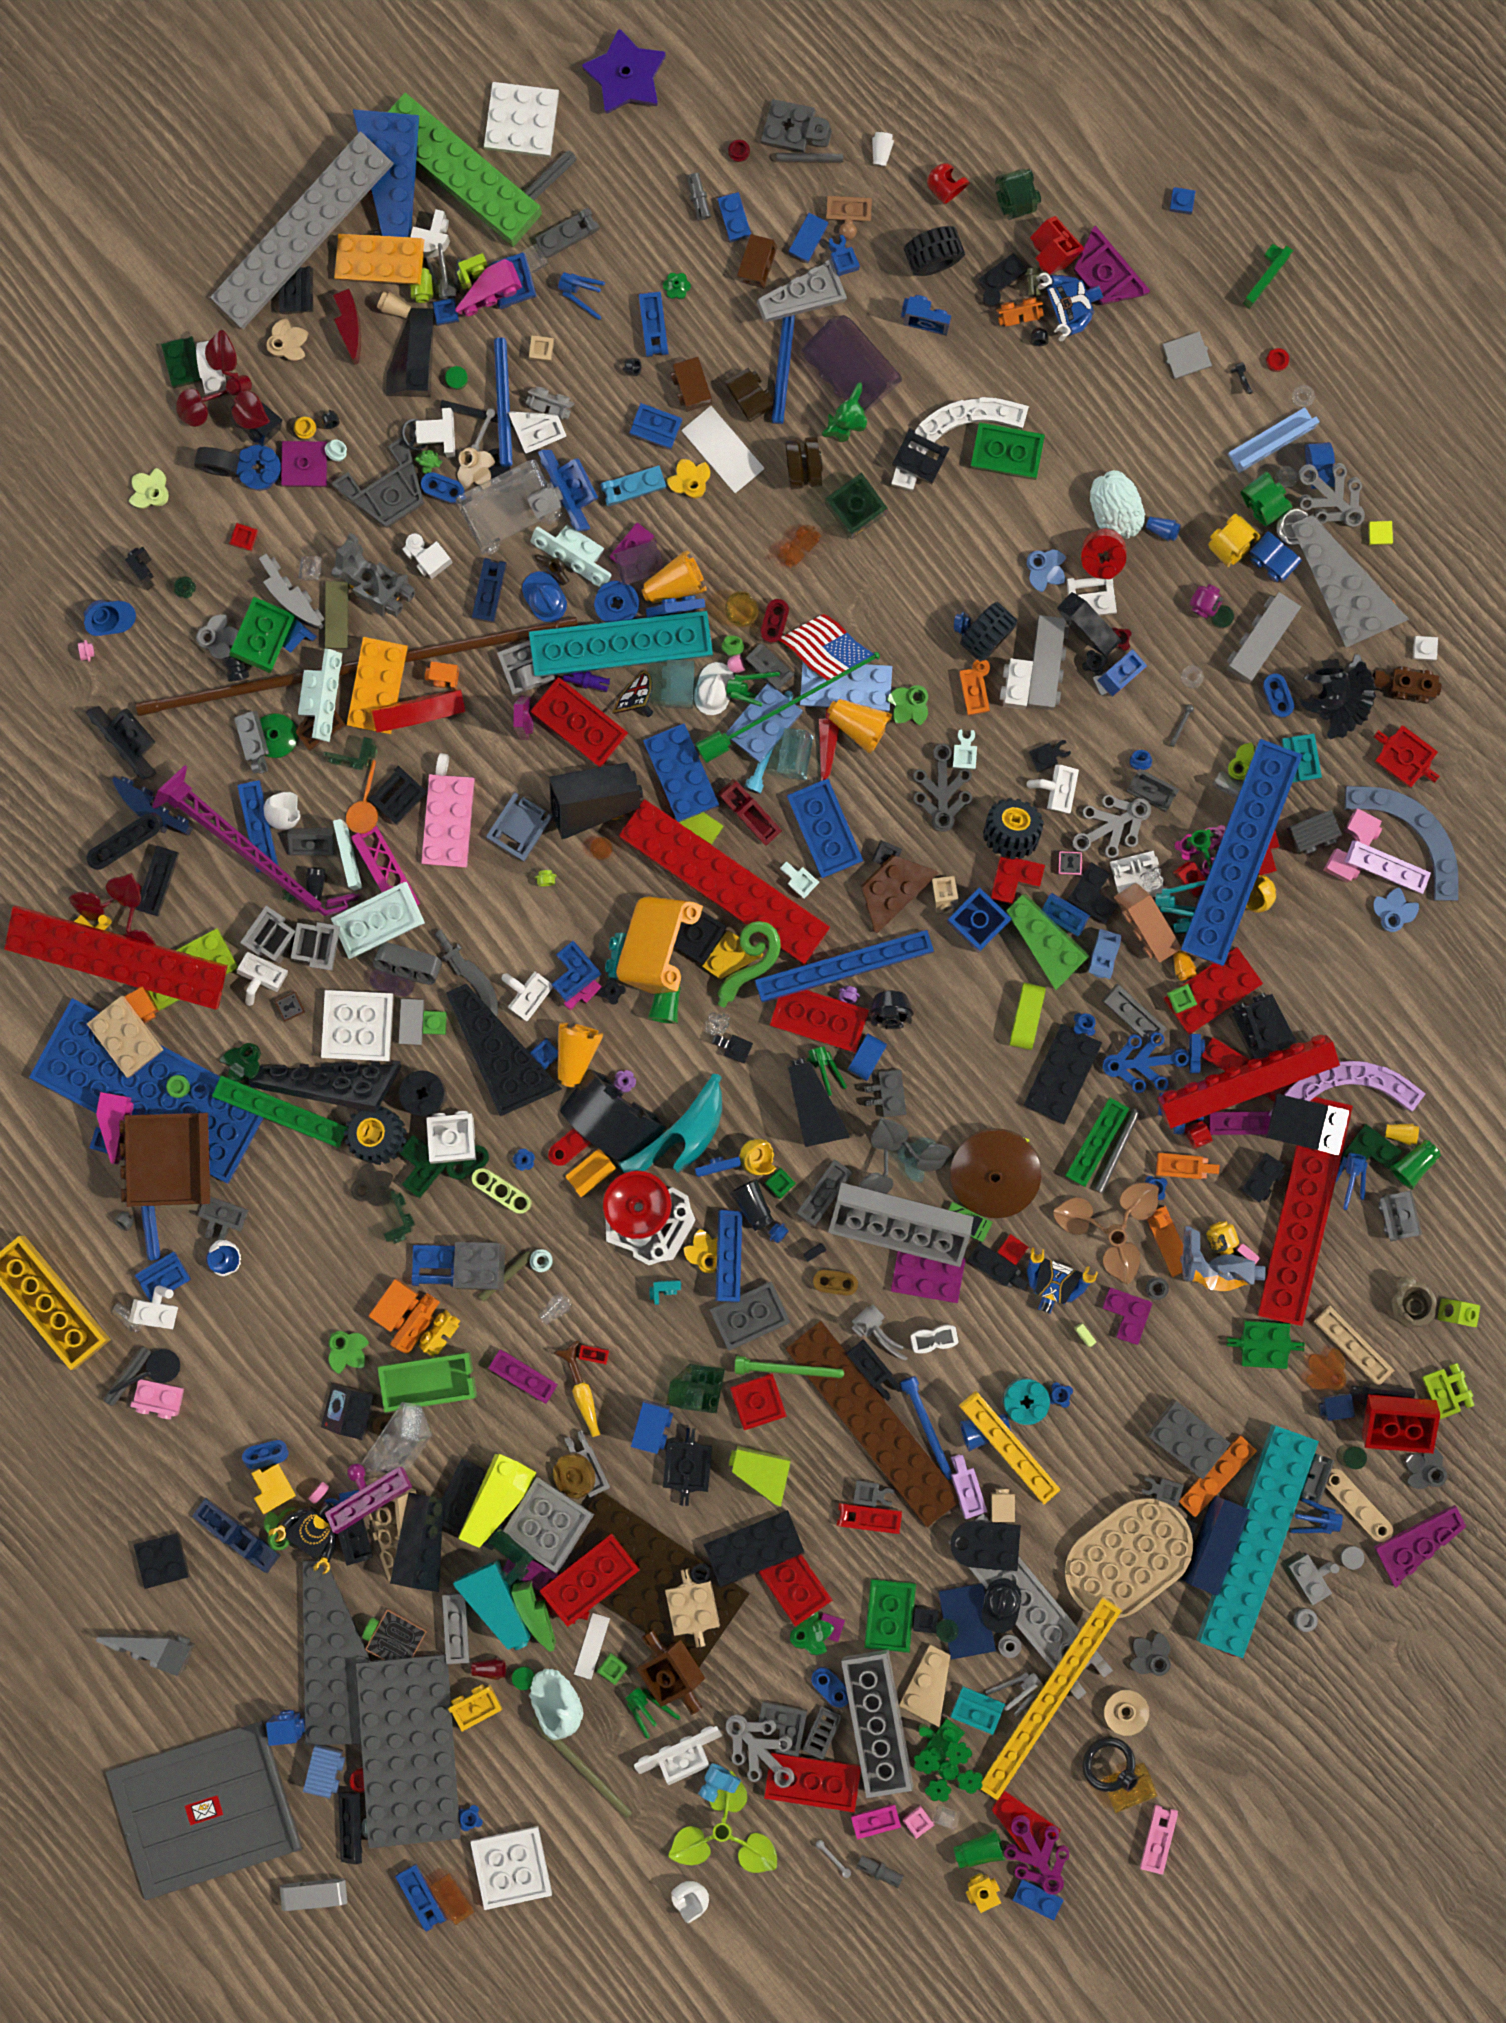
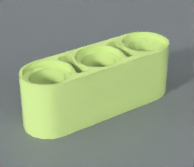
M478 1169L473 1173L472 1182L478 1189L512 1211L525 1213L531 1208L532 1201L527 1194L492 1171ZM481 1172H485L489 1176V1181L485 1185H480L477 1181V1176ZM501 1184L505 1185L508 1189L507 1195L503 1198L496 1194V1188ZM518 1197H524L527 1201V1205L523 1210H519L515 1206V1200Z

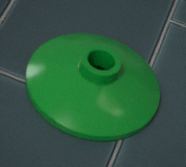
M276 713L261 718L260 723L269 754L265 756L281 758L292 752L298 740L297 728L293 721L285 715ZM272 731L278 732V736L275 739L270 737Z

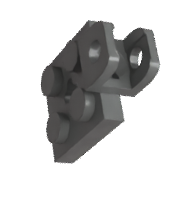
M772 99L761 143L763 145L805 153L807 143L815 147H827L832 130L826 119L814 117L816 113L814 107ZM791 121L794 127L785 131L783 124Z

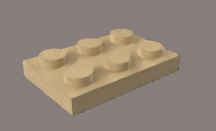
M124 996L119 997L87 1023L127 1078L131 1077L163 1051V1048Z

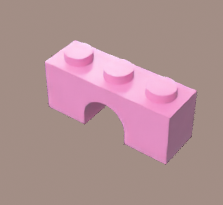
M1356 809L1344 831L1352 835L1355 841L1369 846L1372 839L1376 840L1380 835L1382 828L1379 826L1382 821L1360 809ZM1337 848L1332 852L1323 871L1348 883L1352 879L1356 880L1361 869L1344 862L1347 853Z

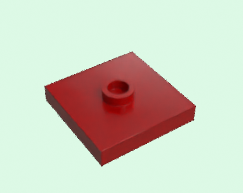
M773 1373L730 1387L744 1431L787 1417Z

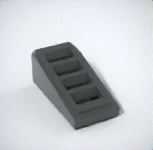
M821 1706L802 1750L823 1760L842 1715ZM824 1715L835 1721L831 1724L821 1718ZM821 1724L829 1728V1733L818 1728V1725ZM814 1734H820L826 1737V1740L823 1741L817 1737H814ZM811 1741L820 1746H823L822 1749L820 1750L811 1746Z

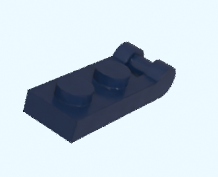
M484 558L472 619L495 623L507 562L500 561L498 563L493 562L492 559ZM489 571H497L496 577L489 576Z

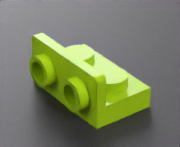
M483 253L458 263L460 270L456 272L463 290L468 289L469 291L472 287L470 280L474 279V281H477L483 271L488 268Z

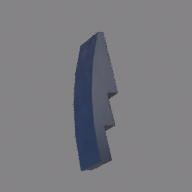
M208 1498L204 1499L192 1515L194 1519L220 1541L228 1544L243 1558L249 1559L264 1573H268L281 1556L263 1539Z

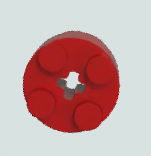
M1103 528L1088 534L1082 544L1081 561L1083 568L1088 574L1098 579L1109 580L1114 578L1125 566L1126 544L1122 536L1112 529ZM1104 551L1108 552V555H1105L1104 557L1100 556V553L1103 554Z

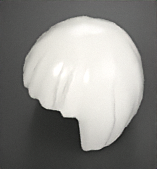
M282 792L266 800L263 809L264 816L269 825L279 830H287L296 826L300 819V812L297 810L298 800L296 794Z
M683 1882L671 1892L672 1902L679 1910L685 1923H690L699 1918L708 1907L709 1894L705 1887L698 1882Z

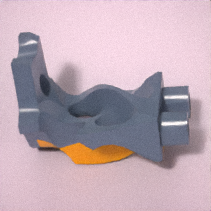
M1184 1226L1183 1254L1180 1256L1185 1281L1198 1282L1211 1290L1230 1291L1244 1285H1252L1254 1280H1265V1266H1255V1261L1226 1254L1206 1262L1200 1251V1232L1190 1226Z

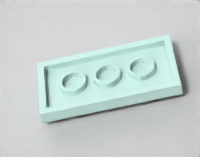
M407 882L401 883L331 918L334 925L340 926L339 938L349 959L425 924Z

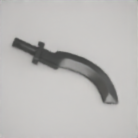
M442 930L436 932L434 936L447 953L442 957L443 961H449L457 975L464 976L476 989L480 999L498 1016L497 997L488 978L474 963L463 959L459 953L462 949L460 944H457V947L454 949Z

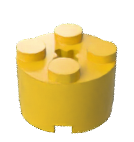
M1237 514L1228 519L1226 522L1228 525L1223 530L1218 528L1210 536L1211 541L1208 544L1209 549L1227 567L1241 560L1252 549L1250 543L1252 541L1257 543L1260 538V534L1242 516Z

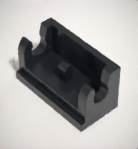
M364 1518L338 1533L346 1566L373 1558Z

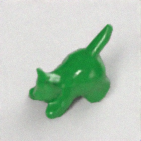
M861 382L856 385L849 400L844 401L837 407L835 416L828 415V427L822 432L823 437L834 436L840 442H845L849 439L851 430L857 432L864 431L867 426V418L865 417L864 409L858 403L862 392Z

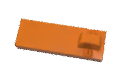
M1162 1206L1156 1209L1155 1213L1146 1221L1171 1277L1183 1273L1180 1256L1183 1254V1244L1166 1206Z

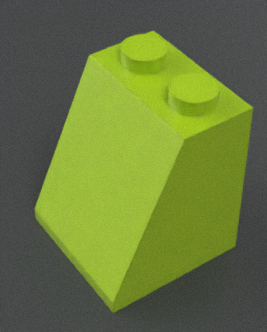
M737 1446L736 1451H731L729 1466H733L732 1472L776 1506L781 1507L791 1463L790 1457Z

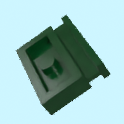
M193 336L161 344L173 389L202 381L199 375L196 345Z

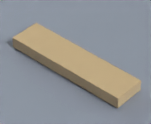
M1330 1305L1313 1321L1376 1385H1381L1395 1371Z

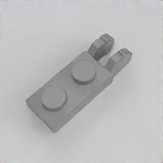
M581 1430L577 1433L584 1447L583 1450L576 1451L570 1436L566 1437L565 1441L570 1453L581 1454L593 1466L596 1481L594 1488L588 1494L589 1497H592L609 1489L610 1485L592 1446H589L585 1434Z

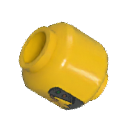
M1227 1221L1210 1225V1230L1207 1231L1206 1235L1212 1252H1220L1221 1255L1234 1253L1233 1248L1239 1244L1234 1225L1227 1224Z

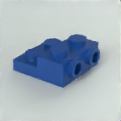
M915 295V297L910 296L909 299H904L901 317L905 318L904 326L947 336L951 315H948L946 311L941 309L930 310L932 301H928L927 297Z

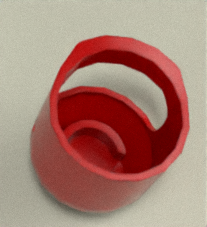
M948 163L936 166L927 178L929 189L943 204L950 202L970 184L966 177H962L956 182L952 178L954 167Z

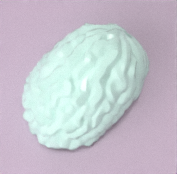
M1115 470L1107 472L1104 476L1097 477L1093 481L1090 491V502L1098 527L1100 529H1112L1118 532L1123 539L1136 536L1141 527H1143L1145 512L1141 497L1134 483L1122 472Z
M544 1669L539 1671L533 1677L530 1688L531 1693L529 1694L532 1707L539 1720V1725L542 1727L545 1735L552 1740L566 1738L576 1732L584 1713L580 1698L570 1685V1681L561 1675L558 1670Z

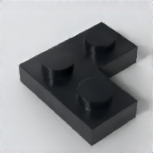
M1091 862L1067 900L1103 924L1107 923L1117 907L1116 903L1099 894L1110 873Z

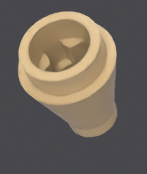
M383 291L377 305L381 312L407 318L412 307L390 291L389 293Z

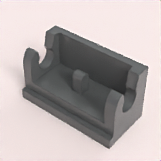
M760 643L745 658V662L758 674L780 672V676L763 678L778 691L795 675L763 643Z
M1139 768L1126 792L1140 799H1145L1153 806L1167 812L1179 789Z

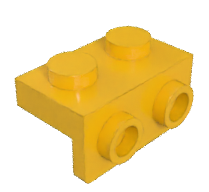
M481 1684L471 1690L473 1694L464 1698L461 1695L451 1701L452 1705L448 1710L450 1713L452 1712L461 1731L503 1710L491 1685L485 1687L484 1684Z

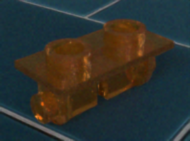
M803 525L796 531V537L791 542H786L780 548V553L777 557L783 560L786 559L784 563L789 568L795 567L806 556L800 549L804 547L807 552H810L820 541L821 535L814 530V526Z

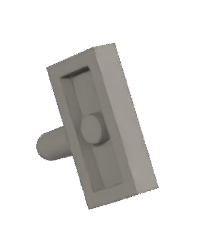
M1306 1553L1287 1565L1312 1605L1332 1594L1322 1577L1330 1572H1339L1340 1568L1334 1562H1328L1317 1569Z

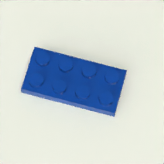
M685 723L643 740L677 822H682L719 806Z
M829 779L787 795L821 879L863 862Z

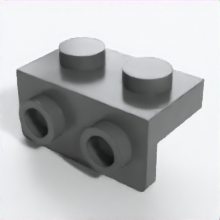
M1412 1190L1380 1197L1379 1210L1381 1215H1384L1386 1221L1384 1231L1391 1242L1422 1235Z

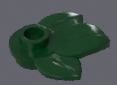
M245 1043L240 1048L228 1050L220 1059L221 1063L230 1066L228 1078L234 1081H240L245 1076L253 1079L260 1069L258 1060L261 1056V1050L256 1044Z

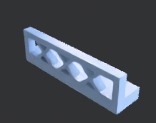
M1304 407L1230 451L1227 455L1238 473H1241L1315 429L1320 421L1317 417L1311 418Z

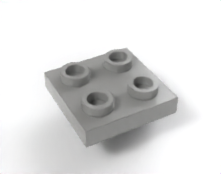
M530 641L497 653L513 696L555 680L554 675L534 676Z

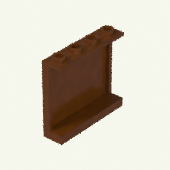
M208 1113L123 1115V1120H119V1133L124 1134V1143H120V1157H124V1166H120L121 1180L125 1179V1189H121V1202H125V1207L210 1204Z

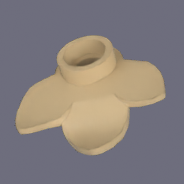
M282 319L272 328V336L267 340L266 344L267 350L275 357L284 356L290 361L300 360L305 357L301 346L307 340L308 332L299 327L291 328L288 319ZM274 343H280L282 346L276 347Z
M466 448L459 454L461 466L457 475L464 490L468 489L473 482L480 486L488 487L491 482L489 468L495 463L492 455L486 451L478 452L474 448ZM472 455V461L470 463L469 458Z

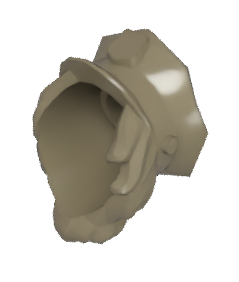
M1408 1276L1399 1279L1396 1285L1398 1292L1391 1300L1394 1318L1407 1328L1419 1326L1422 1328L1428 1325L1435 1317L1436 1297L1425 1283L1416 1282L1414 1277Z

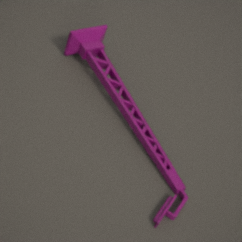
M186 765L158 789L152 808L155 809L166 802L175 809L179 807L312 911H318L323 916L346 911L348 902L358 900L360 895L353 893L328 899L325 905L327 908L343 904L341 907L328 910L322 908L321 902L192 792L193 788L184 782L187 771ZM187 798L193 803V808L184 802ZM198 808L201 809L204 813H198Z

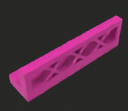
M375 826L365 834L357 833L351 836L381 892L383 893L393 888L387 882L390 872L399 874L401 878L400 884L407 882L417 906L420 905L418 898L378 827ZM376 833L379 838L377 849L368 847L364 838ZM381 844L384 847L385 851L380 850ZM370 850L376 852L375 856L372 855ZM379 853L389 856L388 868L377 864L376 861ZM392 864L394 865L396 871L391 870ZM381 870L387 871L385 876Z

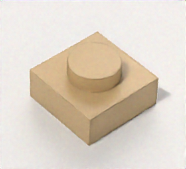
M531 336L529 360L552 362L554 338Z

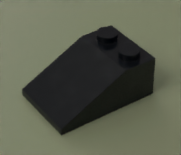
M1276 1094L1266 1138L1339 1155L1349 1111Z

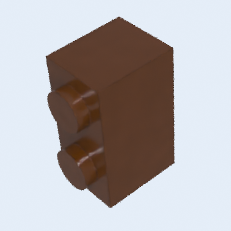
M699 357L673 364L674 372H671L670 375L674 386L678 385L680 393H677L680 406H685L688 412L712 404V397Z

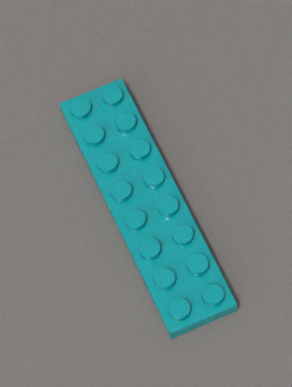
M707 611L529 632L535 677L713 657Z

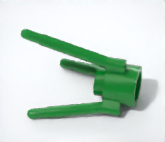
M780 672L735 675V679H729L727 696L761 707L763 705L762 702L752 699L756 698L758 694L748 692V683H744V680L780 676Z
M825 1047L808 1051L809 1058H806V1060H809L815 1068H820L828 1096L832 1095L824 1067L828 1063L843 1089L847 1088L832 1059L831 1053L827 1052Z
M637 1687L625 1698L628 1702L626 1705L632 1711L645 1738L649 1739L650 1735L637 1711L641 1710L652 1726L656 1727L657 1723L644 1707L648 1703L646 1698L660 1707V1705L646 1688L642 1691L640 1687ZM666 1705L660 1707L675 1719L680 1720V1716Z

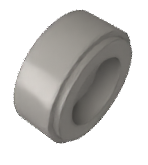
M1347 1546L1342 1550L1340 1559L1345 1567L1354 1570L1363 1565L1364 1554L1356 1546Z
M1307 1608L1298 1610L1293 1619L1296 1628L1303 1632L1314 1630L1318 1623L1315 1612Z

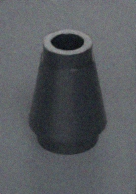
M307 867V873H305L306 889L317 900H321L327 878L325 869Z

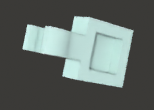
M786 861L780 868L781 871L791 878L788 885L803 899L819 883L803 867L798 872Z

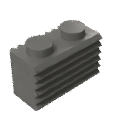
M1332 810L1287 828L1296 852H1303L1304 855L1316 851V846L1322 843L1326 847L1338 842L1337 837L1342 835Z

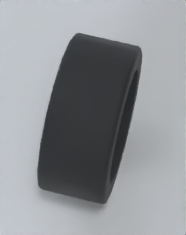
M199 447L196 452L194 466L206 473L232 477L237 473L239 457L222 449Z

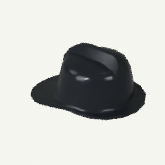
M1000 1578L993 1581L986 1590L982 1607V1620L984 1625L995 1633L1007 1632L1017 1622L1021 1605V1591L1014 1581Z

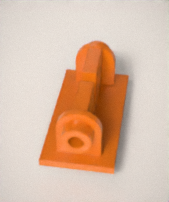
M1036 297L1023 299V303L1014 305V302L1001 304V308L996 309V312L1002 314V316L998 317L999 325L1007 327L1020 324L1019 315H1023L1024 323L1040 320V317H1043L1044 314L1043 309L1038 308V306L1043 305V302L1039 299L1036 300Z

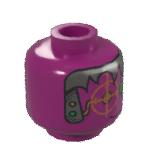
M1208 584L1207 587L1199 586L1190 600V605L1193 607L1191 611L1205 619L1208 616L1213 617L1223 602V597L1218 594L1220 589L1211 584Z

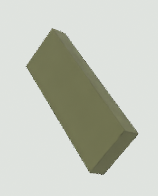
M326 581L325 649H348L349 584L346 581Z

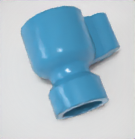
M711 1763L705 1774L706 1784L701 1787L698 1794L707 1801L715 1802L719 1789L735 1793L741 1780L733 1776L722 1766Z

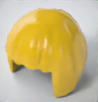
M1257 876L1245 909L1261 913L1271 908L1276 899V888L1267 876Z
M753 1139L746 1142L741 1148L740 1162L748 1173L752 1175H768L776 1169L772 1165L774 1161L773 1148L766 1140Z

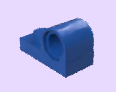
M1132 649L1097 681L1113 697L1147 665Z

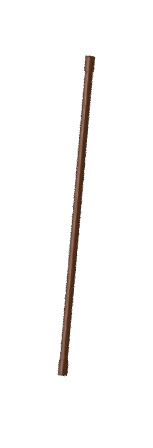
M571 617L552 623L407 651L405 663L529 639L530 631L578 626L576 617ZM359 660L341 664L339 676L356 673ZM317 668V669H312V670H313V671H322V668ZM304 671L160 700L154 699L136 703L138 716L158 713L162 710L300 684L303 681Z

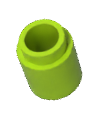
M422 268L421 285L410 284L411 298L417 303H427L429 299L433 298L432 275L429 274V269Z

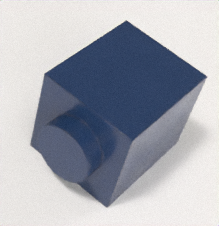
M1343 1393L1320 1397L1321 1403H1318L1320 1416H1324V1420L1332 1421L1355 1417L1351 1394Z

